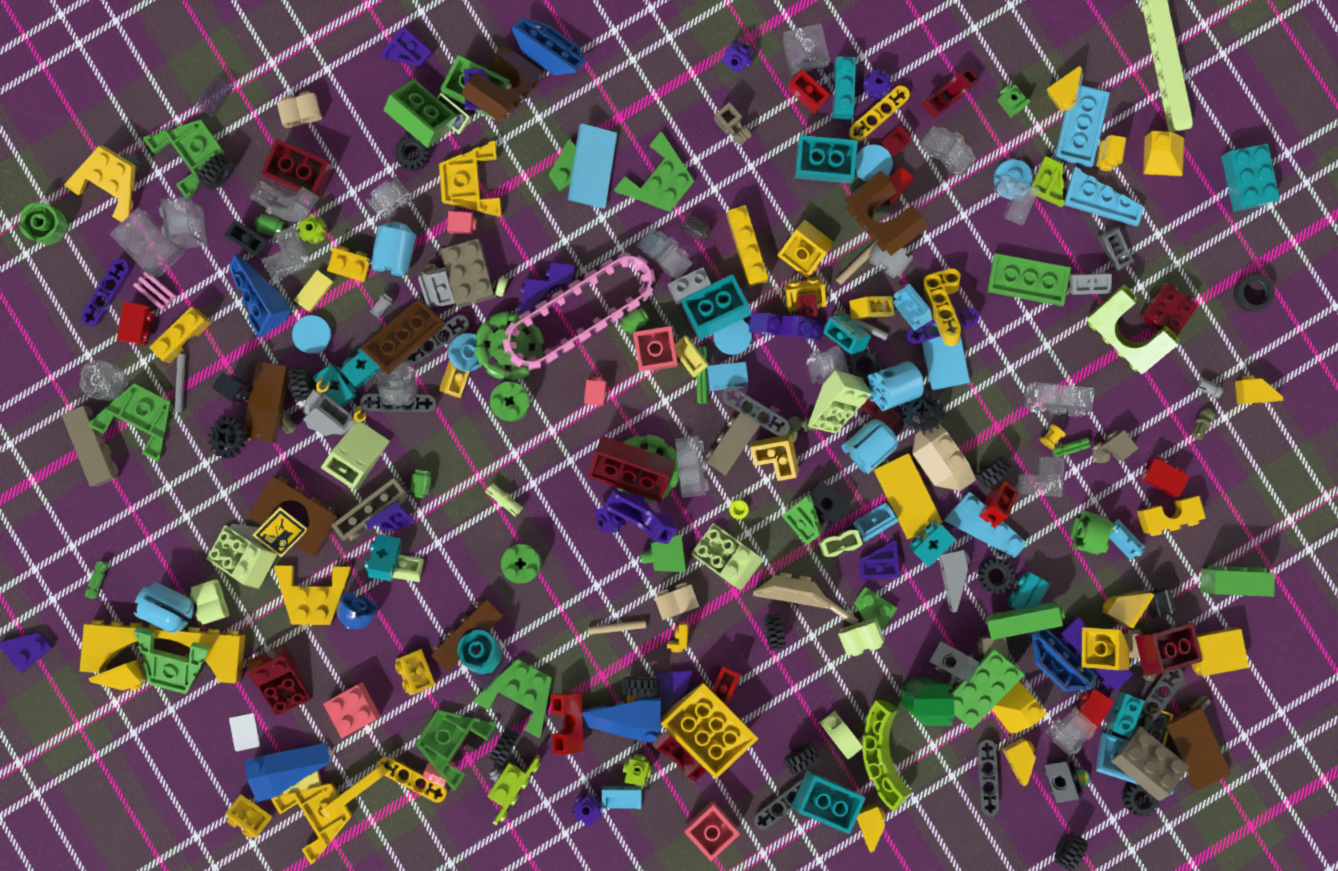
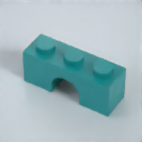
M836 57L832 120H851L854 115L856 57Z

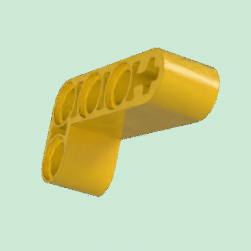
M956 269L932 273L924 279L925 298L942 341L948 346L957 345L961 334V326L948 297L949 294L957 292L960 287V273Z

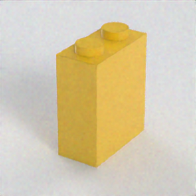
M1233 627L1196 634L1203 660L1202 662L1192 664L1196 674L1207 676L1249 668L1241 629Z

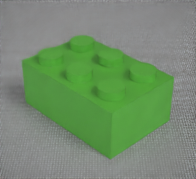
M457 55L441 87V91L444 96L465 106V97L461 95L464 89V69H484L488 80L496 86L511 89L512 85L510 80ZM475 110V111H477V112H479V113H481V114H483V115H485V116H487V117H489V118L495 120L493 117H491L490 115H488V114H487L486 112H484L483 110Z
M412 79L391 93L384 107V111L427 148L450 132L457 118L455 113L415 79Z
M1208 565V569H1201V592L1274 597L1275 573L1267 572V568Z

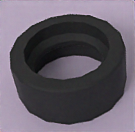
M1251 274L1240 279L1235 284L1233 290V298L1236 304L1248 312H1255L1268 307L1275 296L1272 282L1261 274ZM1249 282L1259 283L1264 290V298L1258 304H1251L1245 299L1244 287Z

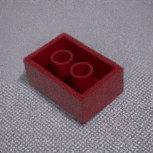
M276 138L260 174L266 179L319 201L334 166L327 160Z
M1193 623L1175 624L1135 636L1144 675L1164 674L1203 661Z

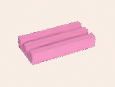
M145 271L143 277H140L139 281L135 282L133 286L161 310L165 311L177 296L149 272ZM149 278V279H150L153 283H155L160 289H162L167 295H169L170 298L167 299L166 297H164L159 291H157V290H156L152 285H150L146 280ZM142 284L165 302L164 305L142 287Z

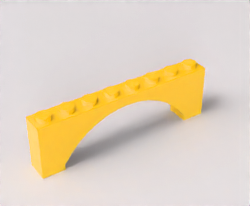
M91 620V623L84 624L80 661L81 672L100 673L106 671L107 665L115 656L128 646L138 642V638L134 636V631L137 628L154 631V638L170 639L188 647L193 642L211 646L205 661L216 675V682L238 683L242 679L245 634H239L238 630H227V633H220V629H208L207 632L200 631L201 628L188 627V630L169 633L153 624H150V627H142L143 623H130V626L123 625L121 621H111V624H104V620Z

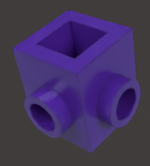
M735 39L728 46L721 61L728 65L731 70L741 73L745 68L748 70L754 59L751 57L755 51L749 45Z
M872 70L870 75H866L863 87H866L864 95L872 99H883L885 94L889 93L891 89L890 75L886 74L883 70Z
M605 507L594 510L600 532L609 531V534L620 531L621 526L627 525L624 518L608 511Z
M588 792L585 796L581 794L574 800L575 804L572 808L574 811L572 813L579 822L582 820L587 827L603 815V809L599 806L601 802L595 795L591 796Z

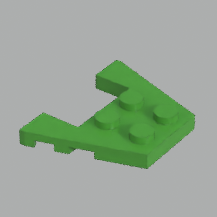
M202 120L143 138L155 154L172 143L192 172V174L176 184L187 200L191 199L202 184L197 177L199 170H202V165L204 166L211 156L214 157L215 154L225 153Z
M660 132L650 144V147L665 159L641 188L627 177H624L614 191L671 212L693 185L694 180L664 134Z
M134 383L91 420L87 426L104 434L115 416L151 435L142 454L159 461L170 401Z
M137 628L134 631V636L139 641L138 649L144 658L143 666L149 685L187 694L211 646L193 642L190 646V658L154 649L155 632Z
M518 658L481 692L473 702L489 710L498 692L534 712L524 730L540 738L552 677Z
M437 710L417 740L416 746L450 787L456 791L465 774L449 765L451 759L470 731L488 741L497 724Z

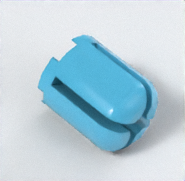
M872 419L841 447L846 454L850 453L849 456L861 471L869 474L897 449L898 440L894 432L883 421Z
M154 582L155 584L148 588L143 587L135 600V603H138L137 613L134 612L135 616L169 633H178L184 629L188 623L174 613L161 608V606L191 619L194 609L191 599L158 582Z

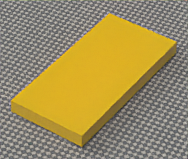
M909 453L873 470L907 539L921 534L925 526L935 519L940 524L943 523Z

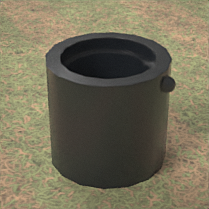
M1169 587L1148 592L1154 595L1148 605L1152 617H1161L1177 611Z

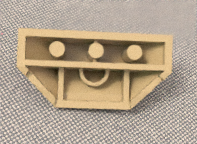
M940 424L939 429L932 428L933 433L927 430L925 435L922 434V431L915 434L912 454L934 486L961 491L976 480L968 461L948 432Z
M780 573V576H774L753 591V596L826 609L831 608L827 598L816 583L811 581L810 577L800 576L799 579L791 578L792 574Z

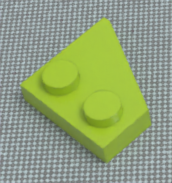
M1045 156L1028 192L1059 207H1063V164Z

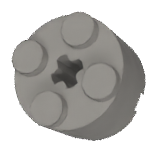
M877 245L874 246L868 255L871 264L877 268L881 265L886 269L885 273L892 278L900 277L914 258L912 255L908 258L906 256L907 251L903 248L890 256L887 251L882 252Z

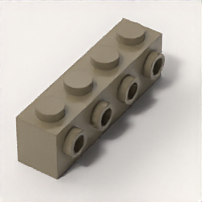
M393 478L331 526L342 541L349 539L353 541L361 535L359 531L363 528L368 529L365 524L367 520L385 510L390 504L396 502L402 504L407 500L406 496L410 493L398 478Z

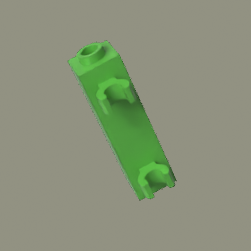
M1056 602L1042 603L1037 606L1002 613L997 612L986 616L992 640L1063 626L1062 619H1065L1063 608H1059Z

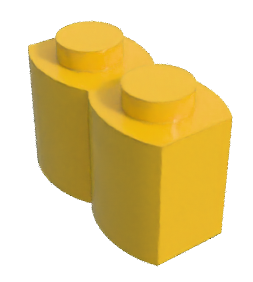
M1110 135L1100 142L1096 164L1097 167H1100V170L1112 171L1118 164L1123 162L1126 138Z

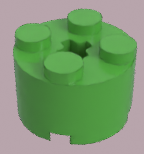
M31 203L20 214L21 221L19 226L21 232L27 238L41 244L52 245L63 238L69 227L64 214L45 203Z
M504 382L493 390L490 397V407L493 413L500 419L514 422L523 419L528 414L531 400L524 387L515 382ZM512 397H514L513 401L515 402V404L513 406H507V399H512Z
M1082 511L1080 513L1082 514L1081 518H1076L1072 526L1071 539L1074 540V544H1071L1072 547L1096 555L1101 552L1106 553L1109 548V536L1114 530V523L1110 522L1107 517Z
M522 543L511 546L505 551L501 559L503 574L514 583L531 581L539 574L542 567L541 555L529 544ZM520 558H522L523 562H526V565L523 566V568H520V565H517V562L520 561Z

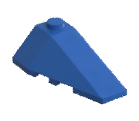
M234 254L229 269L236 287L242 291L243 299L241 301L243 306H247L249 309V322L258 337L261 338L283 324L291 309L283 296L240 255Z
M640 697L631 703L625 704L622 701L617 702V706L608 707L603 705L584 709L582 711L583 726L640 742H654L660 735L661 698Z
M328 743L264 755L244 761L247 781L257 802L280 796L288 788L294 787L302 779L331 763Z

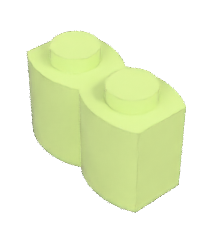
M846 530L838 536L823 538L819 541L823 556L833 557L839 555L844 550L857 549L862 545V541L857 530Z
M212 580L191 587L190 597L192 602L197 605L196 617L199 622L208 624L229 617L228 608L218 580Z
M877 618L844 627L838 633L846 654H853V656L862 654L865 649H879L885 640Z

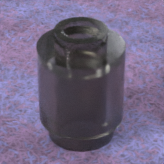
M689 215L682 226L686 234L700 242L703 239L707 240L712 232L710 224L695 216L691 217Z

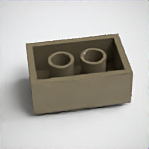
M479 239L441 249L456 306L461 308L496 298Z
M1142 727L1136 729L1132 733L1131 738H1127L1111 761L1158 801L1172 793L1189 768L1184 761Z

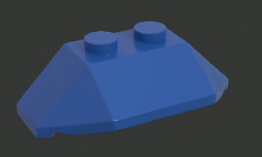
M522 17L512 27L522 53L553 75L576 73L586 62L576 43L546 23Z
M1048 629L1033 632V658L1035 664L1063 691L1090 690L1093 688L1098 676L1090 668L1082 667V661Z

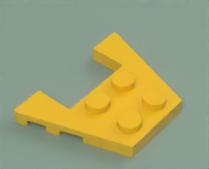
M491 141L485 146L477 147L473 151L458 155L439 164L441 195L444 204L498 217L502 216L500 198L480 199L477 162L497 160L495 141Z
M103 145L98 146L65 183L64 187L77 195H82L89 180L119 199L112 217L125 225L132 223L130 213L133 208V201L131 197L132 190H134L136 166Z
M274 566L291 624L331 625L352 566H333L332 586H294V566Z
M333 782L271 799L280 814L298 804L311 824L318 839L302 849L310 864L316 861L353 816L346 804L326 819L320 812L321 809L340 796Z

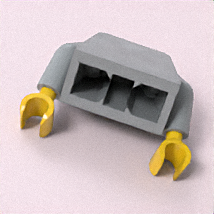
M320 377L316 385L317 389H313L305 400L304 412L306 415L304 421L309 429H315L324 436L331 434L343 435L356 424V421L365 420L366 411L358 414L361 412L362 407L357 406L352 417L351 414L327 395L321 394V392H325L328 389L330 381L327 385H322L323 377Z

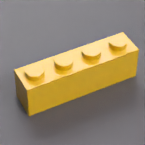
M746 205L728 210L726 216L748 288L766 283L768 276Z

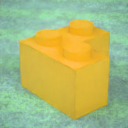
M791 434L753 441L750 449L754 466L773 463L777 481L797 478L799 467Z

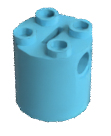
M392 221L378 226L373 256L370 262L372 270L379 272L390 270L392 275L400 277L405 276L409 272L416 235L407 225Z
M909 361L868 375L869 389L872 393L869 399L872 402L875 401L882 411L917 399L923 394L922 374Z

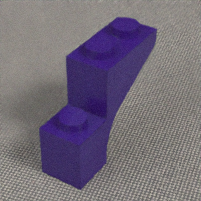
M551 262V267H547L546 279H549V281L526 278L525 283L521 285L520 293L523 295V301L519 302L518 313L522 315L528 310L530 313L536 311L535 306L544 301L552 290L558 287H568L569 284L573 283L575 266Z
M751 313L749 333L821 341L823 322L802 316Z
M613 490L604 504L608 511L642 528L655 542L668 544L678 530L667 514L654 512L641 496Z

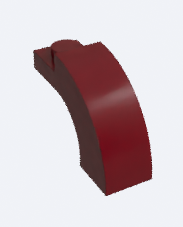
M967 66L940 90L925 99L921 105L934 119L948 110L981 80Z
M668 731L660 734L657 740L652 743L657 751L672 759L686 777L695 782L707 771Z

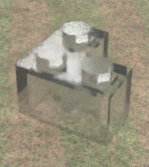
M932 126L919 143L928 156L941 160L949 172L962 177L976 160L971 147L963 141L964 137L957 132L951 133L943 127L940 129Z
M1001 173L993 191L997 195L1010 199L1003 216L1005 219L1023 226L1039 192V188Z
M294 227L275 233L282 252L264 258L270 277L275 280L312 266L302 238L298 234L299 231Z
M650 229L636 245L646 257L657 263L675 280L681 278L692 265V262L687 258L689 254L682 248L679 249L677 247L679 245L678 242L672 237L668 238L660 230L656 232Z
M1039 457L1038 475H1019V494L1062 497L1065 458Z
M1075 707L1063 721L1057 718L1045 732L1055 744L1071 757L1073 753L1076 754L1081 750L1082 743L1086 739L1093 737L1097 726Z

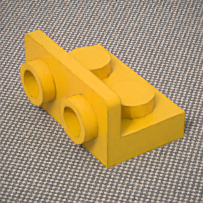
M342 246L337 248L331 247L330 251L333 253L327 271L366 282L371 266V260L367 258V254L356 251V254L350 253L348 248Z
M812 277L807 279V281L792 280L788 284H784L788 312L797 311L796 293L815 291L817 308L827 306L825 284L822 279Z
M681 621L679 626H676L675 640L679 641H668L667 648H671V652H683L684 649H687L688 622Z
M422 649L396 659L395 668L398 674L402 675L404 681L402 686L406 693L414 695L435 686Z
M241 794L225 813V817L228 818L226 822L234 828L236 826L242 828V833L250 839L253 837L258 839L260 833L272 819L271 815Z

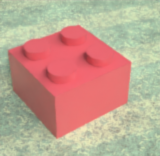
M671 326L633 332L639 373L677 367Z
M363 682L323 703L341 739L380 717Z
M713 800L684 826L686 835L710 861L740 835L738 827Z

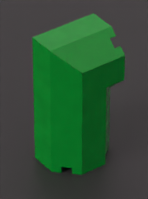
M911 677L908 680L909 682L901 688V705L924 726H952L953 722L950 719H954L955 716L954 694H949V690H953L950 683H936L929 677Z

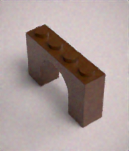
M506 45L495 54L489 67L502 77L510 80L513 89L498 87L476 72L467 81L461 94L498 122H501L505 117L509 118L514 111V107L518 109L524 100L523 98L527 99L530 96L532 88L534 90L537 89L541 83L539 78L542 74L541 70Z
M879 171L844 199L848 205L845 209L852 217H857L856 222L862 229L864 227L867 228L865 232L872 241L874 239L878 241L876 243L878 248L882 252L887 251L892 256L929 226L913 205L888 222H876L873 220L878 207L897 193L892 182L882 171Z
M272 476L247 516L262 525L286 502L294 500L303 504L309 513L310 522L296 547L312 557L318 556L334 530L331 525L341 518L338 515L339 511L331 506L325 507L321 504L322 500L312 495V497H309L305 494L306 490L296 485L293 487L289 484L290 480L284 476Z

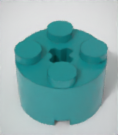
M474 630L461 638L457 653L462 664L472 672L486 674L492 673L499 665L502 658V647L488 632Z

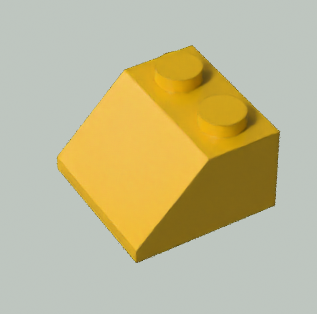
M804 220L777 256L808 279L835 242Z

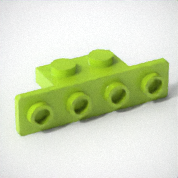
M535 755L525 772L511 762L507 764L487 797L502 806L494 817L493 824L497 825L499 821L503 822L508 814L506 810L510 804L513 806L519 797L517 793L520 788L525 789L530 781L528 776L531 772L535 773L541 764L539 762L540 755Z

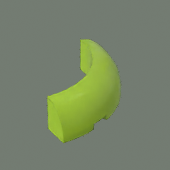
M876 700L866 718L867 723L862 739L863 758L869 779L873 781L878 790V795L895 812L913 793L899 777L890 754V729L899 709L887 701Z

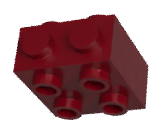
M1165 283L1157 289L1139 318L1158 331L1166 325L1178 336L1198 307V304L1194 302L1195 300L1191 296L1180 293L1175 285Z

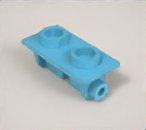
M1117 519L1114 522V530L1109 538L1132 560L1136 555L1138 557L1144 552L1142 550L1144 545Z

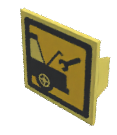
M279 507L252 535L282 557L304 535L307 528Z

